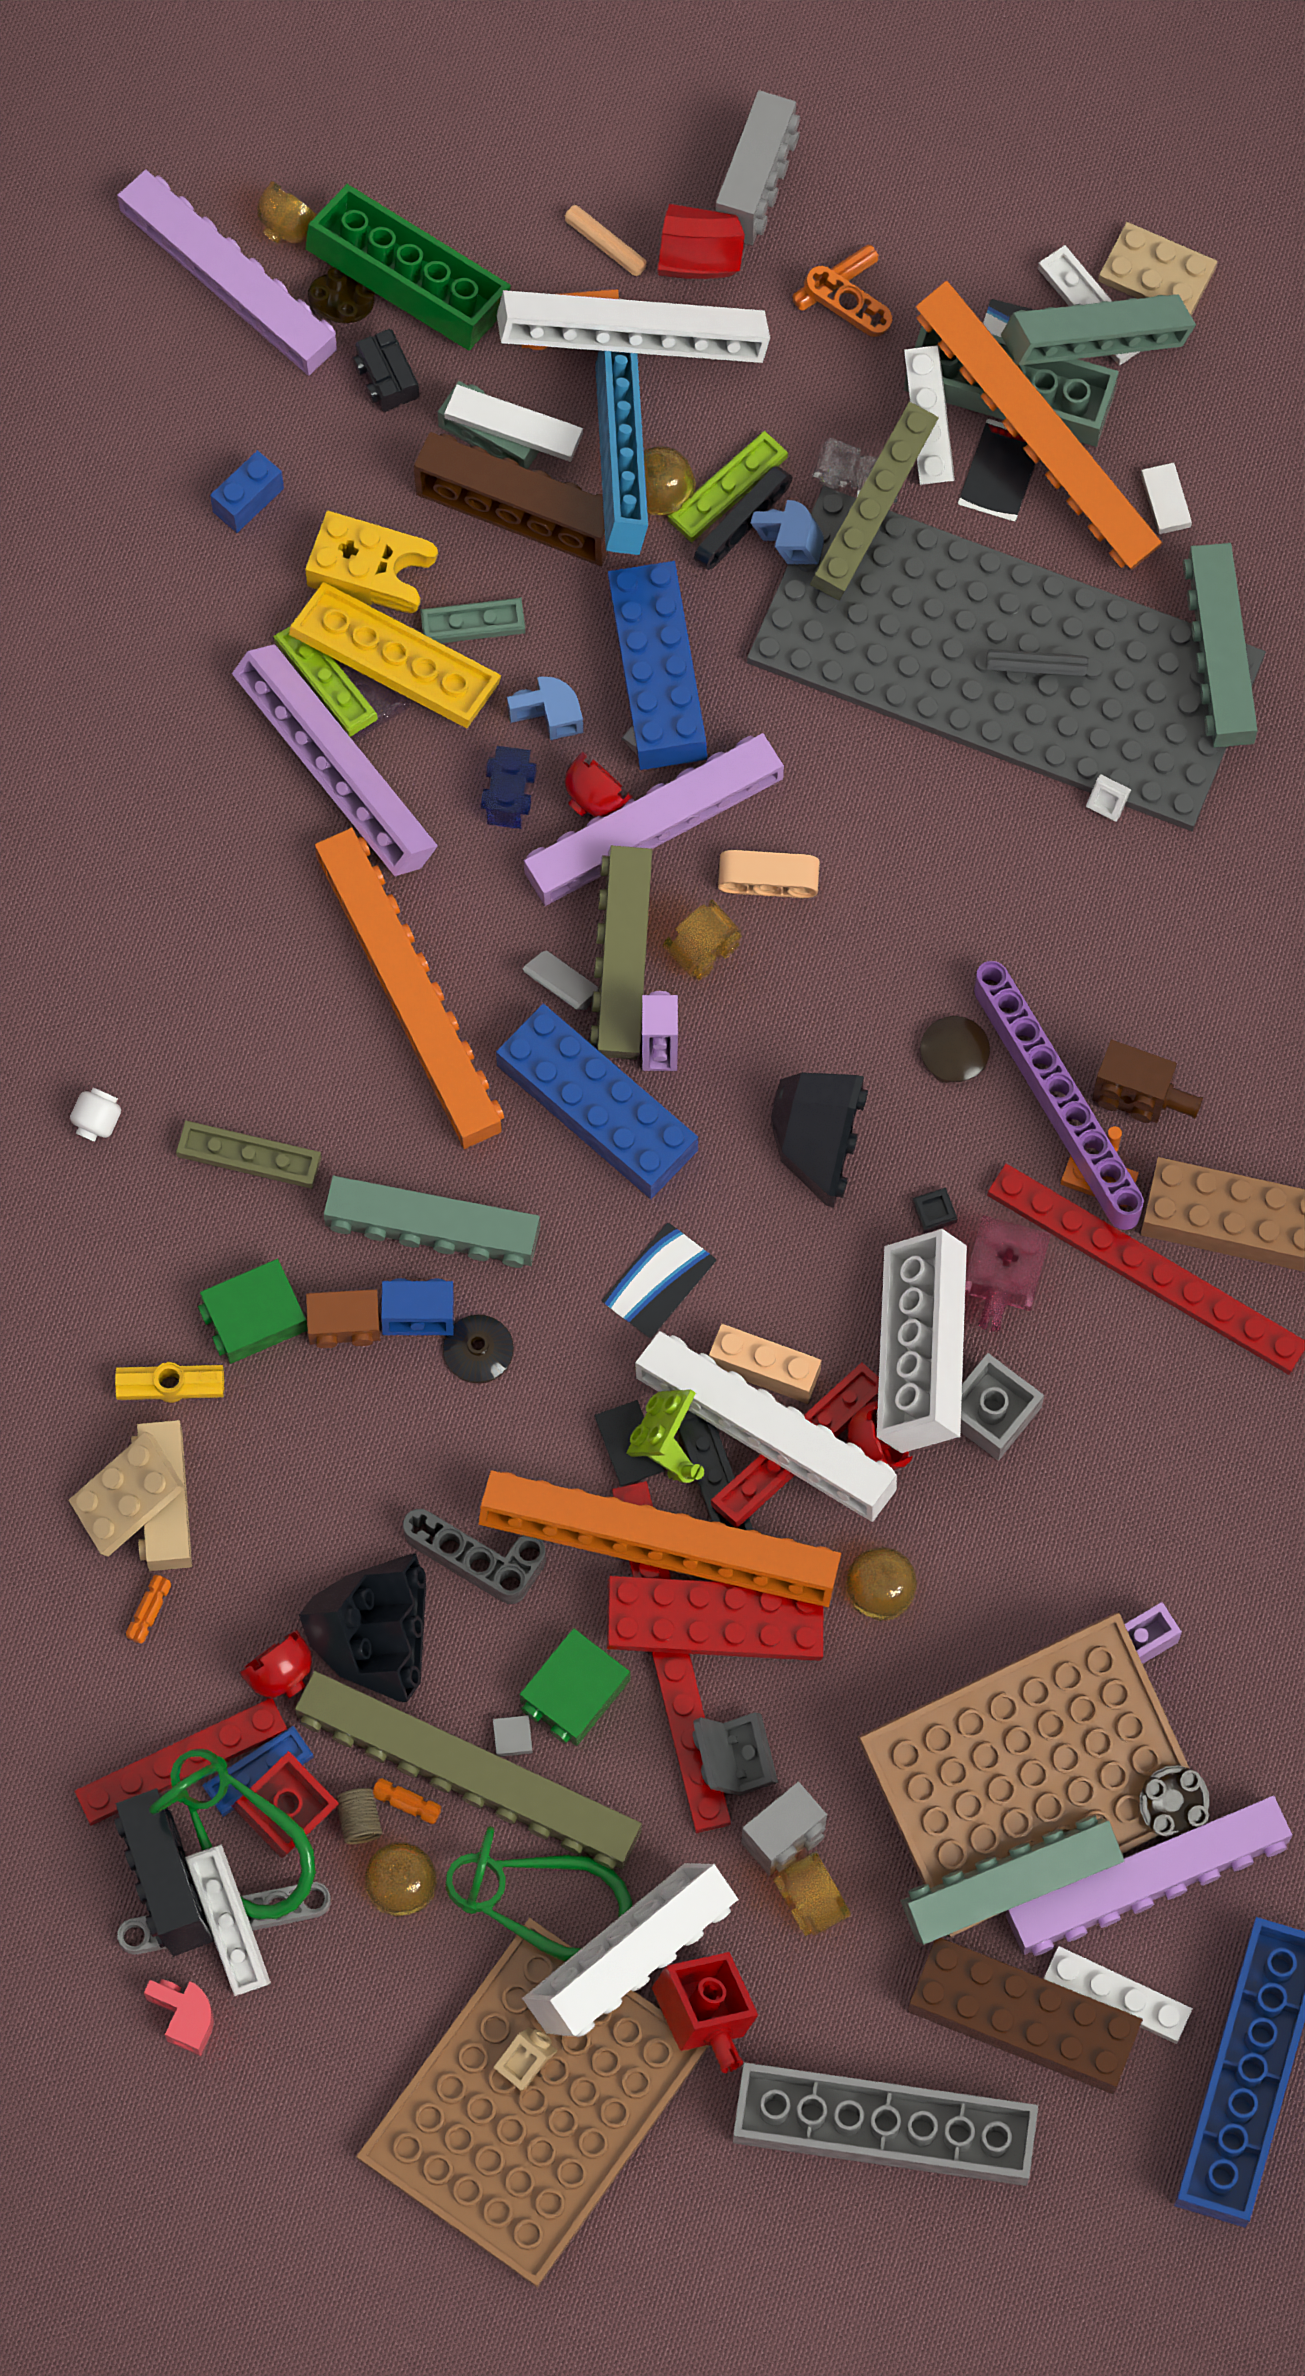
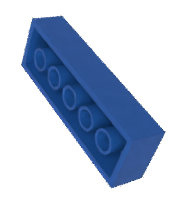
M675 561L608 571L610 596L640 770L707 760L706 737Z
M544 1003L496 1051L498 1068L650 1199L698 1151V1136Z

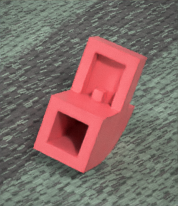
M161 1979L160 1983H156L150 1980L144 1992L146 2000L175 2012L165 2033L167 2041L201 2056L212 2033L214 2022L213 2012L205 1993L191 1981H189L184 1994L179 1993L181 1987L170 1981Z

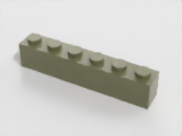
M909 401L809 585L840 601L939 417Z
M611 845L608 856L602 855L600 876H606V889H600L598 910H604V921L597 924L596 944H602L601 957H595L594 978H600L599 991H593L592 1012H598L597 1026L591 1025L589 1043L592 1046H596V1049L608 1058L637 1060L640 1053L642 995L644 991L652 862L651 848Z

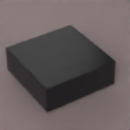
M946 1187L915 1197L912 1200L924 1234L955 1224L958 1221Z

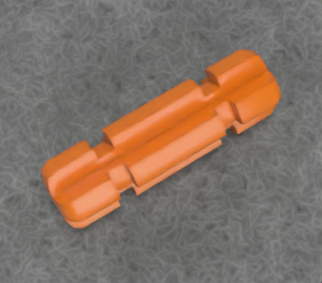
M160 1575L153 1576L148 1586L150 1591L145 1592L133 1616L135 1621L130 1623L126 1631L127 1638L136 1643L142 1644L149 1633L147 1628L148 1626L152 1627L164 1602L162 1597H166L171 1588V1581Z
M379 1778L373 1788L374 1798L382 1802L388 1800L391 1806L415 1817L420 1815L422 1820L430 1824H435L441 1813V1806L431 1800L426 1802L424 1797L400 1786L395 1788L392 1782L383 1778Z

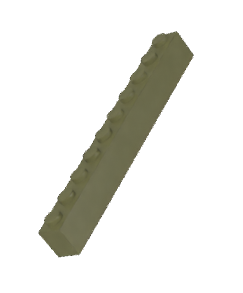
M313 1672L295 1708L297 1718L301 1719L299 1723L305 1728L314 1732H319L320 1729H323L333 1734L332 1739L343 1746L351 1748L355 1744L365 1749L364 1754L375 1761L384 1763L385 1759L398 1764L397 1769L407 1776L416 1778L419 1774L431 1780L429 1784L444 1793H449L450 1790L464 1795L462 1799L466 1803L480 1809L483 1805L496 1810L495 1815L498 1818L511 1824H515L516 1820L529 1826L528 1831L543 1839H548L549 1836H552L562 1841L561 1846L566 1850L578 1855L584 1851L595 1857L594 1862L611 1870L615 1866L622 1870L624 1869L642 1832V1823L319 1672Z

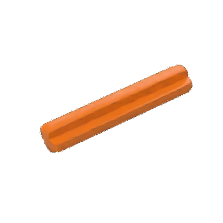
M866 245L831 268V270L849 281L876 263L879 255L872 245ZM820 276L819 279H815L816 284L814 287L820 290L823 286L828 288L825 285V277ZM836 285V286L834 287V289L831 290V291L833 292L834 290H836L837 288H839V286ZM804 287L792 296L794 304L800 311H804L818 302L806 293Z

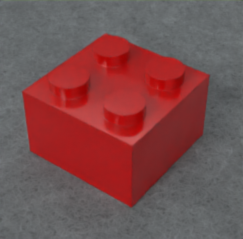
M289 1751L250 1787L255 1793L288 1814L304 1830L306 1836L339 1804ZM244 1795L232 1805V1808L281 1858L285 1857L295 1847L292 1838Z

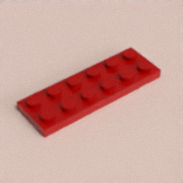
M610 1576L608 1579L607 1649L821 1661L823 1658V1606L723 1582Z

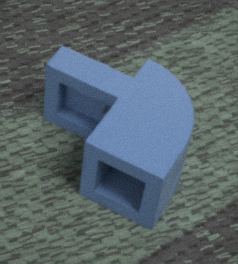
M787 500L784 511L770 509L768 511L753 512L752 526L763 541H776L775 547L787 564L819 563L824 542L823 532L803 504L794 500Z
M537 677V691L525 689L517 691L513 696L507 697V708L511 723L544 716L550 740L583 733V717L578 698L568 684L557 678Z

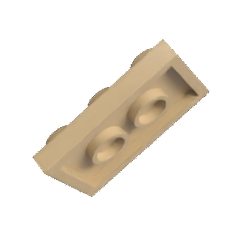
M1126 222L1099 274L1098 282L1137 299L1157 295L1179 294L1192 316L1217 267L1218 261Z
M144 1432L69 1499V1502L100 1554L109 1557L186 1488L154 1436Z

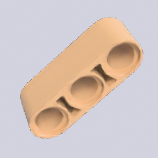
M742 850L724 851L720 854L718 888L723 892L732 894L811 898L818 894L820 861L817 857L805 854Z

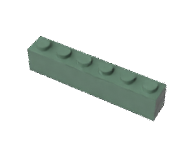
M1179 294L1157 295L1149 298H1130L1122 301H1103L1086 305L1075 304L1068 307H1048L1032 311L1020 310L1014 312L1009 318L1001 336L1017 366L1182 347L1196 324Z
M1231 543L1190 546L1188 559H1183V573L1185 580L1190 579L1192 590L1187 591L1189 611L1195 610L1196 621H1192L1191 627L1193 642H1199L1200 652L1196 653L1197 672L1203 673L1205 684L1200 685L1202 705L1208 704L1209 715H1205L1204 719L1206 736H1212L1213 748L1255 744L1258 729Z
M332 1176L324 1210L325 1226H329L332 1231L337 1233L349 1234L351 1231L364 1233L365 1237L377 1241L390 1238L399 1240L400 1244L413 1248L419 1247L421 1244L431 1246L435 1251L443 1254H453L454 1251L467 1253L468 1257L474 1260L487 1261L489 1258L502 1260L503 1264L514 1268H521L523 1265L532 1266L540 1231V1216L339 1176Z
M1096 1815L1085 1817L1075 1822L1077 1827L1065 1833L1063 1829L1051 1831L1042 1836L1043 1842L1030 1847L1029 1843L1017 1845L1008 1850L1009 1856L997 1860L996 1856L989 1857L975 1864L977 1869L963 1874L962 1870H958L943 1876V1883L930 1888L929 1884H924L909 1890L910 1897L900 1901L916 1942L923 1945L1125 1862L1109 1820L1097 1819Z

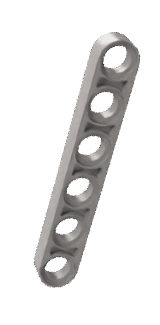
M313 1882L311 1891H320L325 1897V1901L320 1908L310 1909L303 1901L295 1911L278 1919L251 1918L249 1923L252 1931L324 1915L331 1905L328 1889L319 1882ZM297 1885L244 1895L242 1897L258 1905H269L272 1899L288 1898ZM146 1916L129 1919L123 1922L118 1929L117 1939L119 1944L129 1954H142L166 1949V1946L160 1948L156 1937L152 1936ZM138 1927L144 1931L145 1938L140 1945L130 1946L125 1943L124 1935L128 1929Z

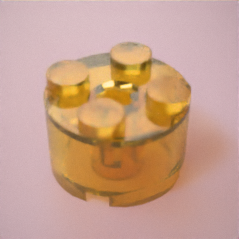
M712 899L709 901L708 907L705 904L701 905L681 922L675 929L679 934L676 939L672 941L668 936L662 947L690 977L695 976L700 981L714 969L712 964L720 955L726 959L739 947L738 941L742 938L740 934L742 930Z
M817 1851L779 1871V1876L773 1879L788 1905L795 1903L796 1908L791 1910V1913L805 1937L811 1933L814 1937L852 1916Z

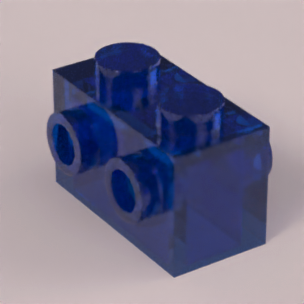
M497 746L495 758H488L486 777L491 778L490 789H483L481 809H486L488 825L521 829L523 815H529L532 795L527 794L529 783L534 784L536 778L537 763H531V750Z

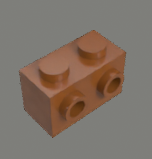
M377 1289L306 1293L307 1326L310 1345L316 1344L319 1348H333L338 1345L337 1343L352 1342L354 1346H368L373 1344V1341H381Z

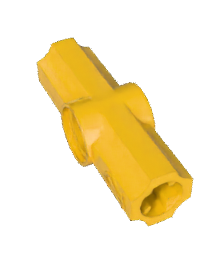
M166 1362L158 1367L116 1368L117 1400L161 1399L165 1402L173 1403L178 1402L182 1398L224 1397L223 1365L179 1366L176 1363ZM167 1377L179 1379L178 1384L173 1388L168 1389L161 1386L162 1381Z

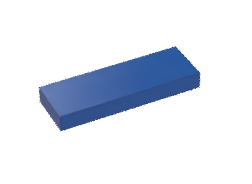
M293 1725L227 1770L228 1774L250 1788L288 1751L302 1765L313 1759L314 1755ZM219 1774L202 1785L211 1800L219 1790ZM231 1784L228 1786L227 1793L223 1799L215 1804L222 1817L234 1810L232 1805L242 1796Z

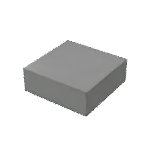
M529 1715L493 1719L497 1756L533 1753Z

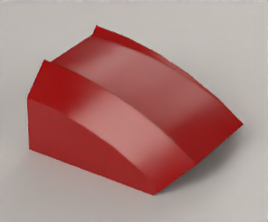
M669 204L662 230L657 269L658 275L687 279H712L730 277L739 272L745 237L739 218L733 214Z

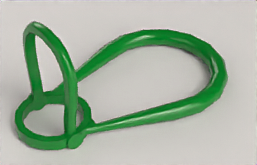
M192 1749L180 1755L173 1764L170 1774L172 1788L149 1807V1812L154 1815L177 1801L184 1803L188 1806L201 1850L212 1848L213 1846L197 1810L207 1809L219 1803L226 1795L228 1786L231 1784L292 1838L300 1855L301 1873L297 1887L290 1896L274 1905H258L244 1899L240 1895L247 1916L254 1919H278L295 1911L310 1894L316 1873L314 1850L304 1830L288 1814L228 1774L227 1763L222 1757L206 1749ZM202 1757L211 1762L210 1765L194 1772L180 1782L181 1767L188 1758ZM217 1771L220 1786L218 1793L212 1800L198 1801L189 1796L186 1788Z
M488 1826L485 1831L480 1852L460 1856L451 1864L446 1874L445 1888L448 1896L464 1912L470 1914L483 1912L540 1951L563 1962L569 1960L582 1948L565 1947L493 1910V1907L500 1901L505 1891L506 1877L502 1870L503 1867L586 1871L601 1878L613 1890L619 1905L618 1918L633 1907V1901L625 1882L613 1870L594 1862L593 1858L575 1855L494 1860L490 1858L489 1854L495 1831L492 1826ZM477 1863L467 1900L463 1899L455 1891L452 1884L453 1874L464 1864ZM488 1866L496 1874L499 1882L498 1891L490 1900L477 1903L476 1900L485 1869Z

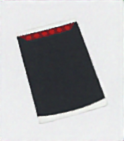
M991 419L986 420L958 501L959 505L1016 521L1035 466V462L1023 449L1027 442L1020 434L1014 438L1001 422Z

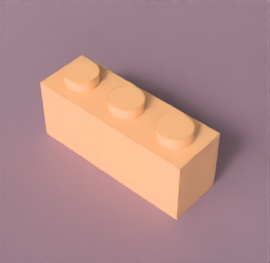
M722 1323L709 1354L717 1366L727 1372L734 1371L738 1373L746 1382L807 1404L821 1371V1359Z

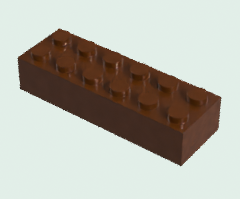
M429 432L414 463L417 496L600 567L603 566L609 551H606L602 494H590L574 483H562L551 479L543 471H531L520 467L512 459H500L489 455L481 447L463 445L450 435H438Z
M943 1938L934 1941L908 2008V2012L1113 2095L1143 2020L1140 2017Z

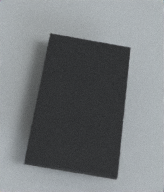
M638 1400L594 1415L621 1487L665 1471L663 1466L648 1456L631 1457L626 1453L631 1445V1434L637 1426L641 1425L644 1419Z

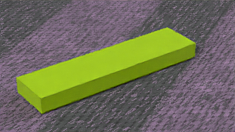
M763 431L669 514L668 521L692 543L750 492L773 467L779 466L788 458V452L766 431Z
M290 626L273 636L274 642L349 737L378 720L375 710L332 657L290 636Z

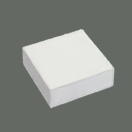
M1100 775L1096 780L1086 807L1116 822L1123 811L1131 789Z

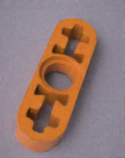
M817 266L811 269L806 276L804 288L810 297L865 334L878 337L883 335L890 327L892 314L885 305L830 268ZM825 277V285L828 288L823 286L820 290L814 287L816 281L813 278ZM838 285L840 288L833 298L830 299L828 296L832 292L831 290ZM844 293L852 294L857 300L856 308L852 310L844 309L839 302L840 295ZM865 303L866 305H868V307L864 311L867 314L863 313L862 316L859 318L856 315L859 313V311ZM878 313L882 316L880 319L882 324H877L874 327L870 324L872 320L870 316Z

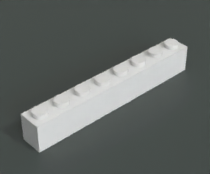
M503 290L497 312L501 343L763 363L770 340L764 310Z
M659 1331L635 1362L636 1378L658 1392L691 1389L696 1395L688 1409L689 1411L871 1522L875 1520L897 1490V1474L888 1464L883 1461L875 1462L865 1456L864 1452L853 1443L846 1444L837 1439L827 1427L820 1424L816 1426L809 1422L796 1408H786L776 1402L775 1398L766 1390L753 1388L746 1383L741 1375L734 1371H725L717 1366L710 1356L704 1353H695L687 1347L683 1340L674 1335L669 1337Z

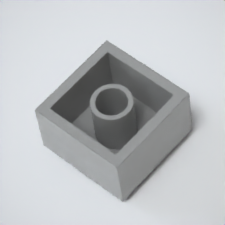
M987 1353L962 1384L960 1432L999 1461L1042 1408L1044 1395Z
M798 1781L742 1828L741 1844L769 1876L777 1870L782 1874L797 1861L795 1855L804 1847L809 1851L824 1839L825 1836L822 1833L826 1829L827 1814Z

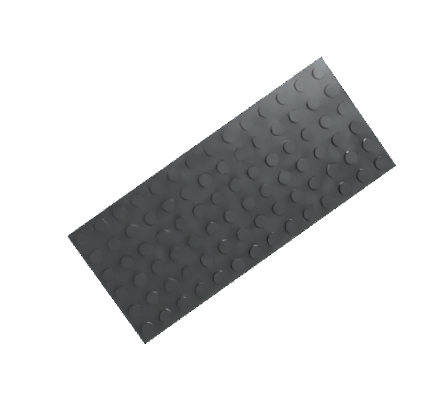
M823 486L811 513L821 528L824 537L819 563L788 564L747 657L748 664L1089 793L1092 792L1097 778L1103 775L1131 789L1125 803L1126 807L1193 832L1227 747L1213 748L1212 736H1206L1204 719L1205 715H1209L1208 704L1202 705L1200 685L1205 684L1203 673L1197 672L1196 653L1200 652L1199 642H1193L1192 623L890 510L886 514L839 601L809 584L856 498ZM1246 644L1252 687L1266 651ZM993 649L1082 655L1088 659V668L1085 676L989 670L986 666L987 652Z

